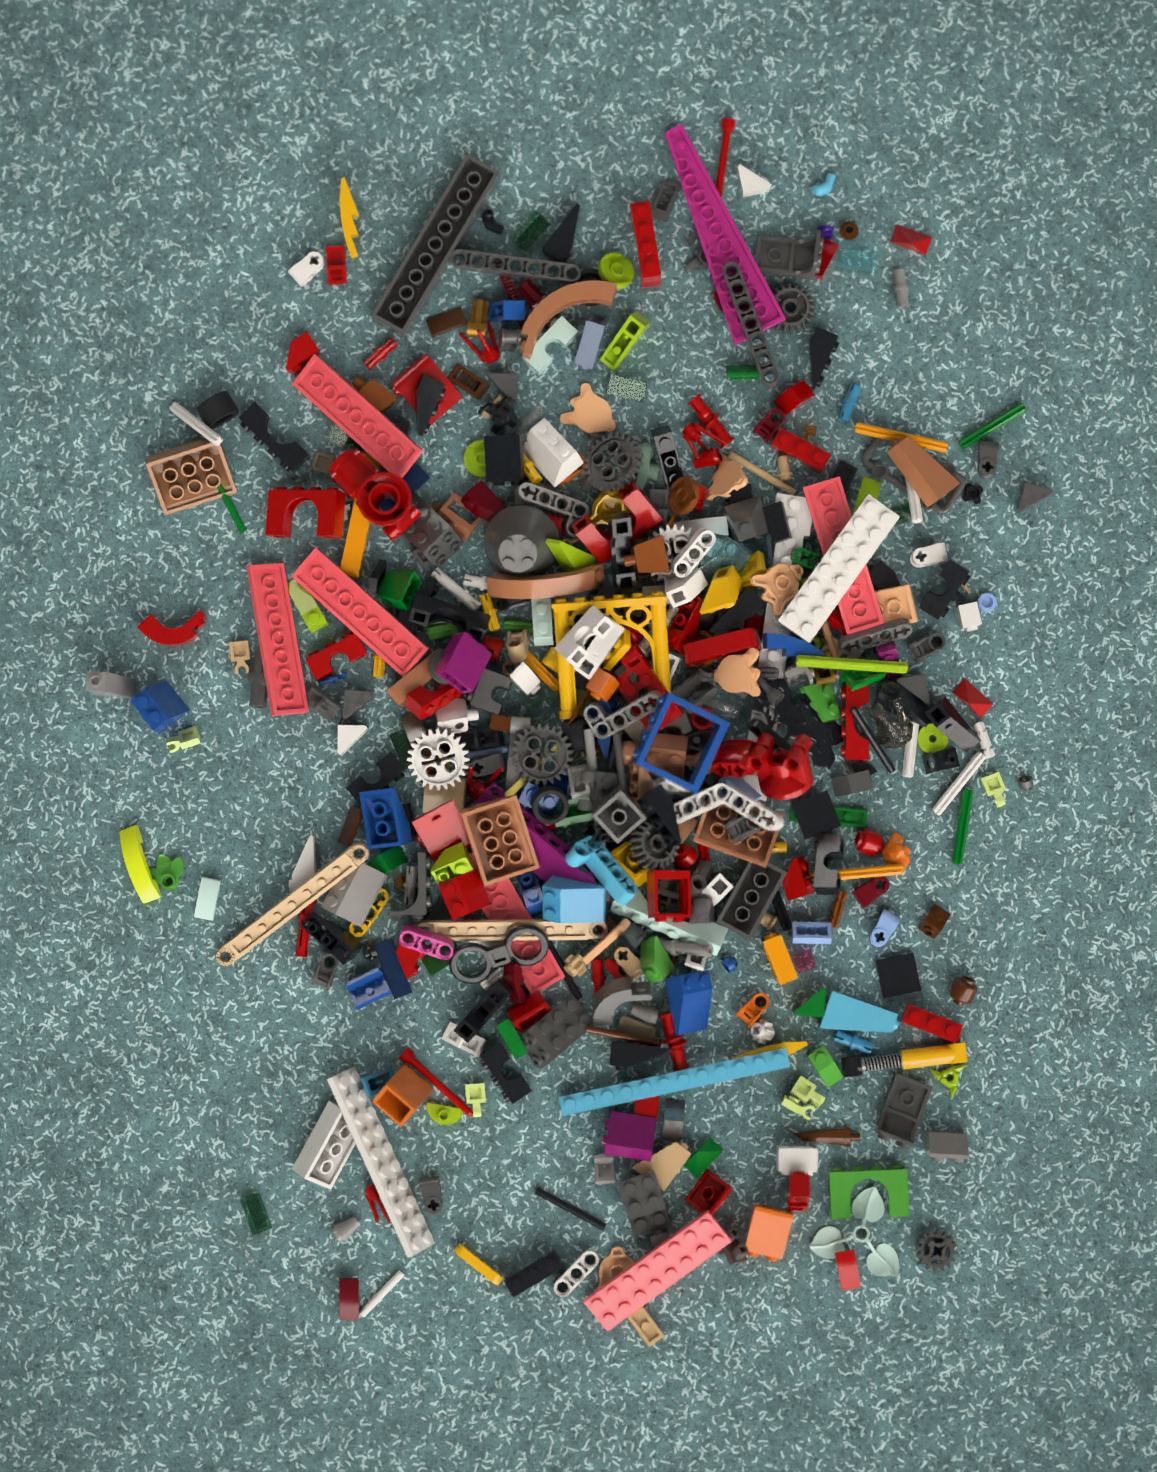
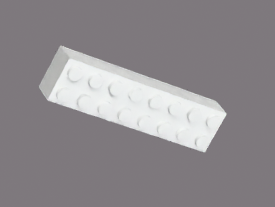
M868 494L777 622L805 642L810 643L900 516Z

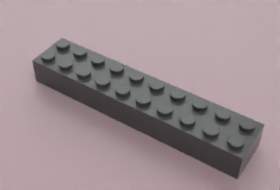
M468 153L465 155L372 312L371 318L374 322L404 339L407 337L449 266L452 252L459 249L501 178L498 170Z

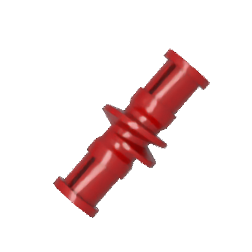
M698 394L687 405H690L697 413L698 418L703 421L700 425L705 424L704 429H709L712 434L721 438L728 445L735 437H731L723 423L718 420L721 413L714 414L712 409L701 398L702 395Z
M671 1011L659 1014L664 1027L663 1031L667 1038L662 1041V1044H668L669 1048L673 1049V1052L670 1053L674 1065L673 1071L689 1068L690 1065L686 1061L685 1050L682 1046L687 1043V1039L682 1038L684 1034L676 1036Z

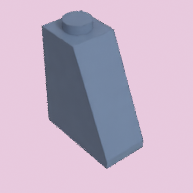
M591 313L586 320L574 364H578L579 368L584 370L593 369L609 318Z

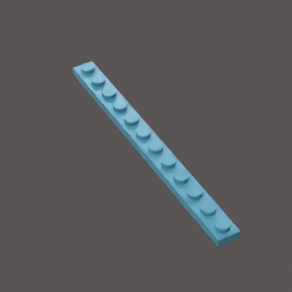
M782 1048L559 1097L562 1115L566 1116L790 1067L787 1049Z

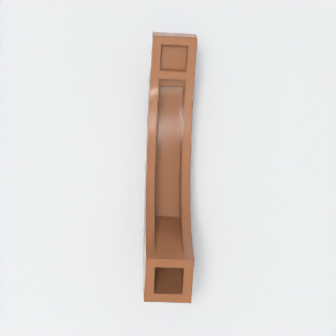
M598 280L582 281L566 285L549 294L534 308L523 326L521 338L527 339L522 341L520 351H523V358L531 359L541 330L552 317L562 310L584 303H597L612 307L617 284Z
M595 563L577 570L548 575L498 573L486 577L488 596L538 599L588 591L596 588V585L604 583L605 579L603 564Z

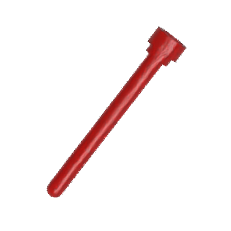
M721 118L720 124L723 137L716 189L721 198L730 134L736 126V120L732 118Z
M410 1047L400 1055L399 1059L403 1063L411 1064L467 1116L473 1115V1110L415 1058L416 1055H414V1051Z

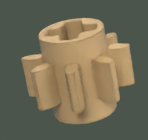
M571 954L564 960L566 963L564 969L572 977L576 975L580 977L587 971L585 968L587 964L583 961V957L580 954L575 956Z

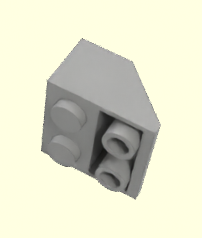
M927 1131L926 1155L932 1161H944V1158H950L952 1162H964V1159H969L968 1135L966 1133Z

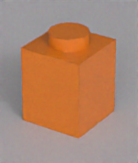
M598 668L585 687L590 691L589 695L596 701L601 699L608 702L620 683L613 675Z

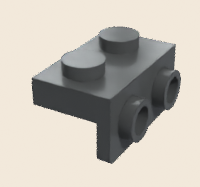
M694 673L672 691L671 694L697 707H701L718 693L716 686L699 680ZM678 705L681 708V710L686 712L687 714L691 715L693 713L692 711Z

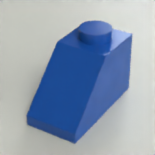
M502 300L489 303V322L525 320L527 314L525 301Z

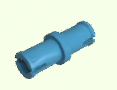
M852 383L849 385L847 395L842 400L843 406L837 418L840 422L849 423L853 409L857 406L856 400L861 390L859 385L854 384L853 386Z
M840 1030L836 1031L833 1039L834 1042L849 1046L851 1050L857 1049L868 1055L871 1054V1049L874 1046V1043L862 1040L855 1034L852 1036Z

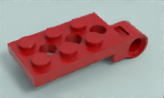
M636 643L631 644L630 649L620 659L628 671L616 679L620 683L617 688L628 704L641 697V690L643 688H647L649 691H658L661 695L664 692H668L652 670V665ZM633 672L639 676L637 683H632L629 679L630 674ZM651 698L648 701V703L645 704L646 707L652 702L656 703L657 699ZM671 701L657 733L684 714L678 704ZM632 706L636 714H641V709L638 706ZM651 713L640 719L646 729L649 725L648 719Z

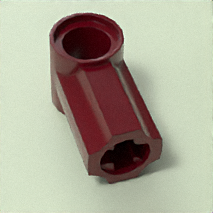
M530 279L525 280L517 288L518 293L530 304L529 306L532 310L548 296L544 292L542 293Z

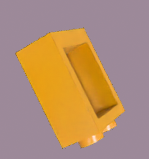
M775 932L764 936L765 940L761 941L778 985L797 979V973L782 935H776Z

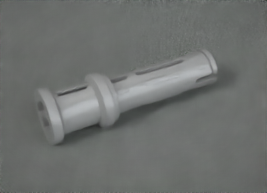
M663 937L659 938L666 953L672 954V956L687 954L711 957V954H713V946L710 944L685 943L679 939L666 940Z

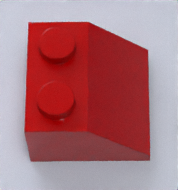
M477 869L438 884L452 920L491 905Z

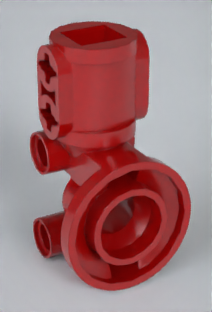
M357 448L346 450L332 463L328 473L331 480L352 500L357 498L355 504L359 507L364 518L372 524L384 526L382 528L383 532L392 541H395L421 516V513L412 504L411 491L405 480L393 473H380ZM384 499H392L395 502V506L389 511L379 509V504Z
M769 733L760 734L756 742L730 739L726 742L721 741L712 761V768L714 773L721 777H744L757 773L760 790L764 796L775 800L795 798L805 793L813 784L814 779L808 757L812 741L807 735L799 734L796 736L789 751L781 750L777 752L773 751L775 739Z

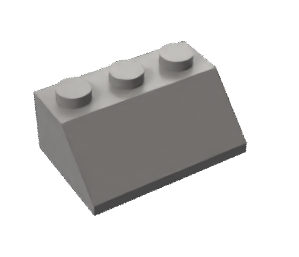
M362 863L330 888L321 907L361 927L387 875Z

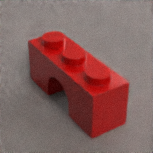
M781 427L770 447L785 456H792L798 459L804 466L819 474L822 473L831 456L830 453Z
M349 632L342 636L343 640L337 643L332 641L325 645L326 649L320 652L315 650L308 654L309 658L305 660L317 681L334 673L331 666V659L334 655L338 653L345 654L351 663L368 655L363 643L356 634Z
M434 681L435 691L426 690L420 685L407 693L405 707L422 720L427 716H431L441 707L447 706L454 699L460 698L462 693L450 684H440Z
M906 1004L900 1020L904 1024L953 1043H957L963 1028L962 1024L910 1004Z
M796 1171L790 1174L787 1185V1211H807L810 1200V1174Z

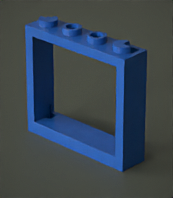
M664 692L656 702L658 706L655 712H652L648 719L649 725L640 736L641 742L639 747H636L633 751L631 763L692 793H698L730 723L671 693ZM671 701L716 723L689 782L644 761Z

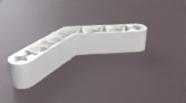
M719 783L673 804L675 812H681V814H676L678 824L722 804L727 805L767 830H779L784 824V819L779 813L736 787L725 783ZM723 788L727 789V795L725 797L722 796ZM707 795H709L710 797V803L708 805H706L705 803V797ZM740 797H742L743 799V805L741 807H739L737 804V801ZM690 803L693 804L692 812L688 811V805ZM755 807L759 808V815L757 817L753 814ZM765 818H773V821L775 822L774 825H772V822L770 820Z

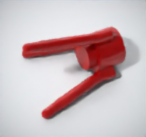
M488 322V330L493 347L488 345L481 330H477L485 347L482 350L483 354L462 332H459L461 338L479 356L482 363L486 362L489 365L501 358L499 355L501 352L498 350L490 322Z
M690 423L682 431L683 438L687 441L697 459L700 456L693 443L697 442L704 451L708 450L700 440L702 437L701 432L722 445H727L725 441L704 429L699 423L696 425Z
M470 766L466 783L469 787L467 790L469 797L476 801L489 784L500 774L503 767L501 766L483 783L480 780L472 781L473 766Z
M373 1183L364 1191L366 1192L365 1197L369 1202L375 1221L379 1222V1218L373 1201L377 1202L389 1224H392Z

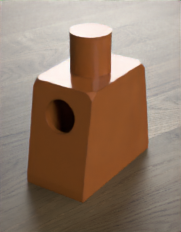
M358 377L352 382L357 391L382 413H385L397 402V398L374 379L366 384L361 377Z
M663 535L632 545L634 553L623 555L625 567L636 565L638 573L670 572Z

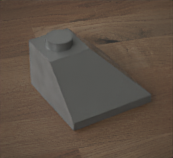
M760 495L723 507L735 544L770 533Z
M620 785L609 793L592 813V817L617 844L647 819L635 801Z

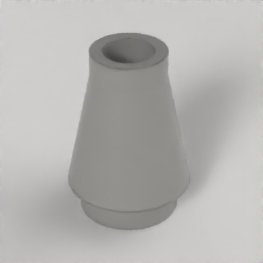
M634 1004L631 1014L652 1025V1023H658L661 1010L657 1009L656 1006Z
M353 1216L335 1225L331 1232L338 1242L341 1243L343 1240L345 1242L361 1225L356 1217Z

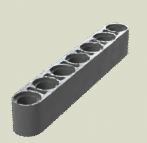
M462 249L453 251L450 256L452 264L459 270L564 284L580 282L582 278L579 267L569 263ZM459 255L465 257L461 264L455 262ZM477 258H482L483 264L475 266L474 261ZM495 261H502L500 268H493ZM514 263L521 264V268L518 271L511 269ZM532 266H539L540 270L538 273L533 274L530 272ZM557 268L559 272L557 275L551 276L549 275V270ZM575 270L578 274L575 278H569V271Z
M728 262L723 266V279L762 385L768 389L774 388L778 384L776 365L740 267L735 262ZM729 270L736 271L734 276H729L726 273ZM740 287L743 291L737 294L733 292V289ZM745 304L749 306V309L742 311L739 307ZM748 322H753L756 326L754 328H747L745 325ZM758 339L762 341V344L754 346L752 341ZM761 357H766L769 361L767 363L762 364L758 361V359ZM771 374L775 379L767 381L765 376Z

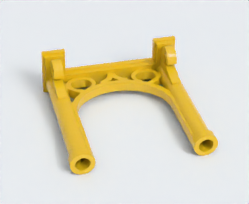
M651 590V594H647V596H644L643 593H633L632 597H624V594H617L609 599H605V596H594L593 600H586V597L574 598V601L566 600V597L563 596L555 597V600L551 601V609L553 608L556 645L570 631V625L572 627L575 625L574 617L577 614L586 613L592 605L597 609L606 608L604 615L607 618L611 614L612 620L618 624L636 629L648 640L652 649L653 671L668 692L671 693L666 600L668 599L666 593H663L662 590ZM630 607L626 611L627 620L622 619L623 615L615 613L613 608ZM642 609L646 612L647 617L641 623L636 624L630 619V613L633 610ZM650 619L652 626V637L644 628H642L643 626L649 623ZM557 652L561 707L559 719H571L577 707L574 666Z

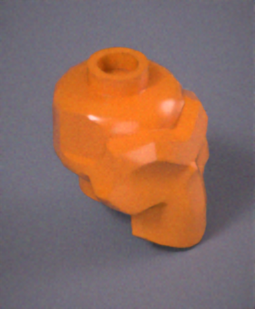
M894 831L882 850L881 856L886 865L902 864L903 871H905L910 863L909 854L911 851L902 844V836Z

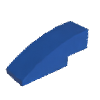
M763 633V649H782V656H824V652L798 638L782 634Z

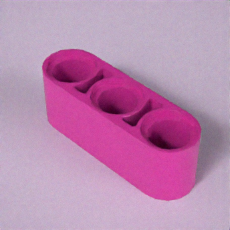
M409 924L403 926L400 931L399 941L404 947L443 960H447L453 955L454 942L449 937ZM410 933L413 935V938L407 939L404 937V934ZM428 939L432 943L430 945H425L422 941ZM445 945L448 946L450 950L443 951L440 947Z

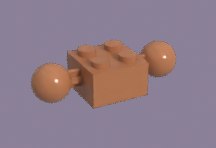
M656 733L644 760L683 780L685 765L693 766L695 769L703 750L697 752L694 756L686 755L687 736ZM632 741L622 742L624 765L630 764L633 759V751L636 747L638 748V745ZM712 763L707 771V774L713 772ZM648 771L650 777H659Z

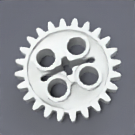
M675 523L673 528L667 524L666 530L660 526V533L653 531L654 537L663 535L664 543L668 546L666 551L668 562L672 563L674 557L671 555L672 547L669 539H673L675 553H679L683 547H679L676 541L684 539L688 543L693 537L690 534L691 527L685 531L684 524L679 529L677 523ZM696 548L689 551V557H694L697 554ZM701 560L693 570L700 568L698 565H704V562ZM680 563L678 565L679 571L677 572H682L685 566ZM669 569L670 572L651 573V576L658 575L657 581L664 578V584L665 581L678 577L671 569Z
M430 728L429 735L423 731L421 733L423 738L417 736L415 739L418 743H411L414 750H408V753L412 755L407 758V761L412 762L408 769H414L411 776L418 775L416 782L422 779V786L424 787L428 783L430 784V790L434 785H436L438 791L441 785L447 790L449 783L454 787V780L461 782L462 779L459 775L465 776L466 772L463 769L469 768V765L465 763L470 760V757L465 756L469 750H463L466 743L460 744L461 736L455 739L454 731L448 735L447 728L443 733L440 732V728H437L436 733ZM440 744H449L450 751H442ZM429 748L432 755L429 757L424 756L422 749ZM449 754H455L454 757L443 758L441 763L436 760L425 765L422 764L423 761L434 760L436 755L442 758ZM451 761L455 764L456 768L448 770L445 763ZM429 766L435 767L437 774H428L427 768Z

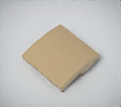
M462 779L461 782L454 780L455 786L453 787L449 783L447 790L441 785L439 791L436 785L430 790V784L427 783L424 787L422 813L425 814L453 799L458 810L465 808L467 780Z

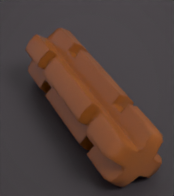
M841 890L840 895H836L837 899L834 901L831 912L832 917L828 922L831 923L833 928H838L839 918L842 916L845 905L844 900H846L848 895L847 892Z

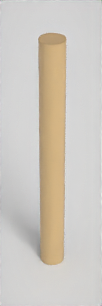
M733 451L730 452L728 458L739 462L746 469L794 496L797 491L796 489Z

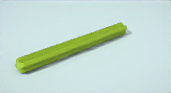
M797 655L795 660L796 666L902 674H906L908 671V664L906 662Z

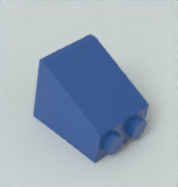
M167 680L145 688L130 700L152 730L159 734L190 711Z

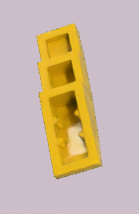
M344 177L341 178L340 188L341 221L351 259L359 256L352 239L359 237L353 219L359 217V213Z
M793 1041L765 1045L746 1051L731 1059L786 1048L788 1055L807 1046L808 1043L806 1041Z

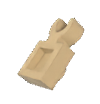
M249 641L230 642L231 662H237L235 666L236 675H239L240 667H245L246 673L249 674L250 668L246 664V660H251Z

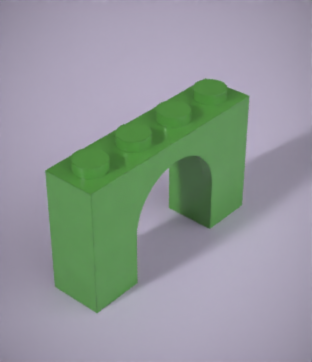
M901 1164L890 1165L891 1168L883 1169V1165H873L871 1169L864 1170L863 1166H852V1170H844V1167H832V1171H828L830 1218L851 1219L850 1194L853 1187L864 1179H875L884 1185L887 1191L889 1217L909 1216L907 1169L902 1168Z

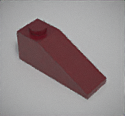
M482 480L468 490L461 499L464 507L470 510L473 515L488 522L498 512L507 508Z

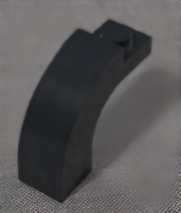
M499 978L453 1031L469 1043L514 990Z

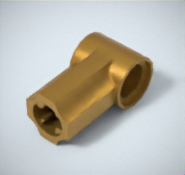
M481 299L473 300L471 317L468 320L467 326L468 337L480 338L477 330L480 329L486 339L488 301Z

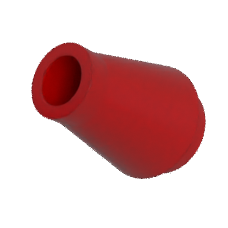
M711 447L699 455V459L696 457L692 459L696 469L716 466L722 462V456L717 447L714 449Z

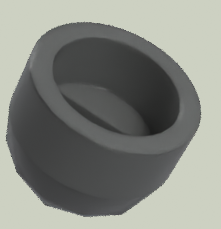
M1024 775L1017 779L1019 788L1025 792L1027 789L1031 790L1033 787L1032 776Z

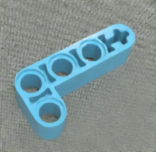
M588 836L575 843L565 855L567 864L576 868L585 863L615 901L621 905H627L638 892V887L601 842H592V836Z

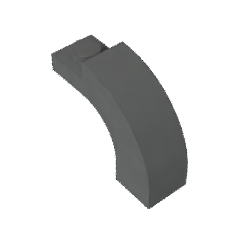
M630 976L615 979L604 985L597 992L593 1000V1025H613V1012L622 1003L651 1000L650 981L631 982Z

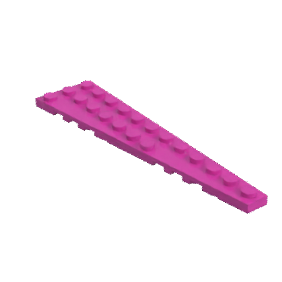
M680 124L666 131L665 136L735 346L746 339L723 279V266L726 263L735 262L740 267L763 331L785 321L786 318L683 125ZM729 270L726 274L734 276L736 271ZM740 287L733 289V292L737 294L743 291ZM744 304L739 309L746 311L749 309V306ZM748 322L745 326L747 328H754L756 325L753 322Z

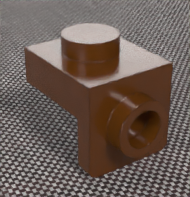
M934 904L925 920L919 926V930L935 939L942 931L951 914Z

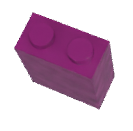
M456 633L451 638L434 672L462 694L473 692L492 653L487 650L485 645L473 639L470 633Z
M611 1111L610 1119L606 1118L604 1130H608L607 1135L603 1134L602 1146H605L604 1154L651 1161L657 1118Z

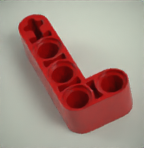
M746 628L682 645L686 665L698 664L741 652L746 653L750 648H757L758 651L762 650L759 633L755 628Z

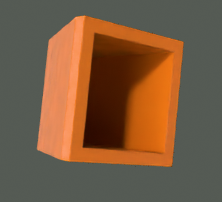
M404 1064L372 1102L402 1127L434 1089Z
M753 1203L744 1243L749 1251L747 1255L758 1257L761 1254L765 1255L767 1260L776 1262L777 1259H782L794 1216L792 1212Z

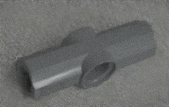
M260 649L255 650L253 670L250 671L248 676V682L251 686L249 706L265 709L267 707L268 694Z

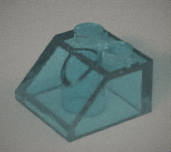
M714 533L716 541L701 559L697 568H701L702 571L714 577L716 570L733 565L739 574L746 568L753 551L728 536Z

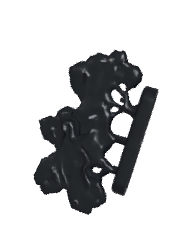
M785 679L766 681L772 688L779 689L784 694V698L777 705L773 706L768 701L767 693L760 687V695L757 697L753 696L750 709L754 714H764L767 724L760 719L753 718L748 724V729L758 738L762 733L771 734L775 739L773 746L775 752L781 750L789 751L792 746L787 742L789 739L795 740L799 734L807 735L812 741L808 753L812 757L815 768L822 769L826 767L830 769L835 761L831 745L843 742L841 726L833 720L822 722L817 712L810 706L811 700L800 699L797 704H792L790 688ZM764 707L767 709L766 713L763 711ZM770 708L774 710L773 720H771L772 716H769ZM774 724H782L786 727L787 734L784 738L772 729Z

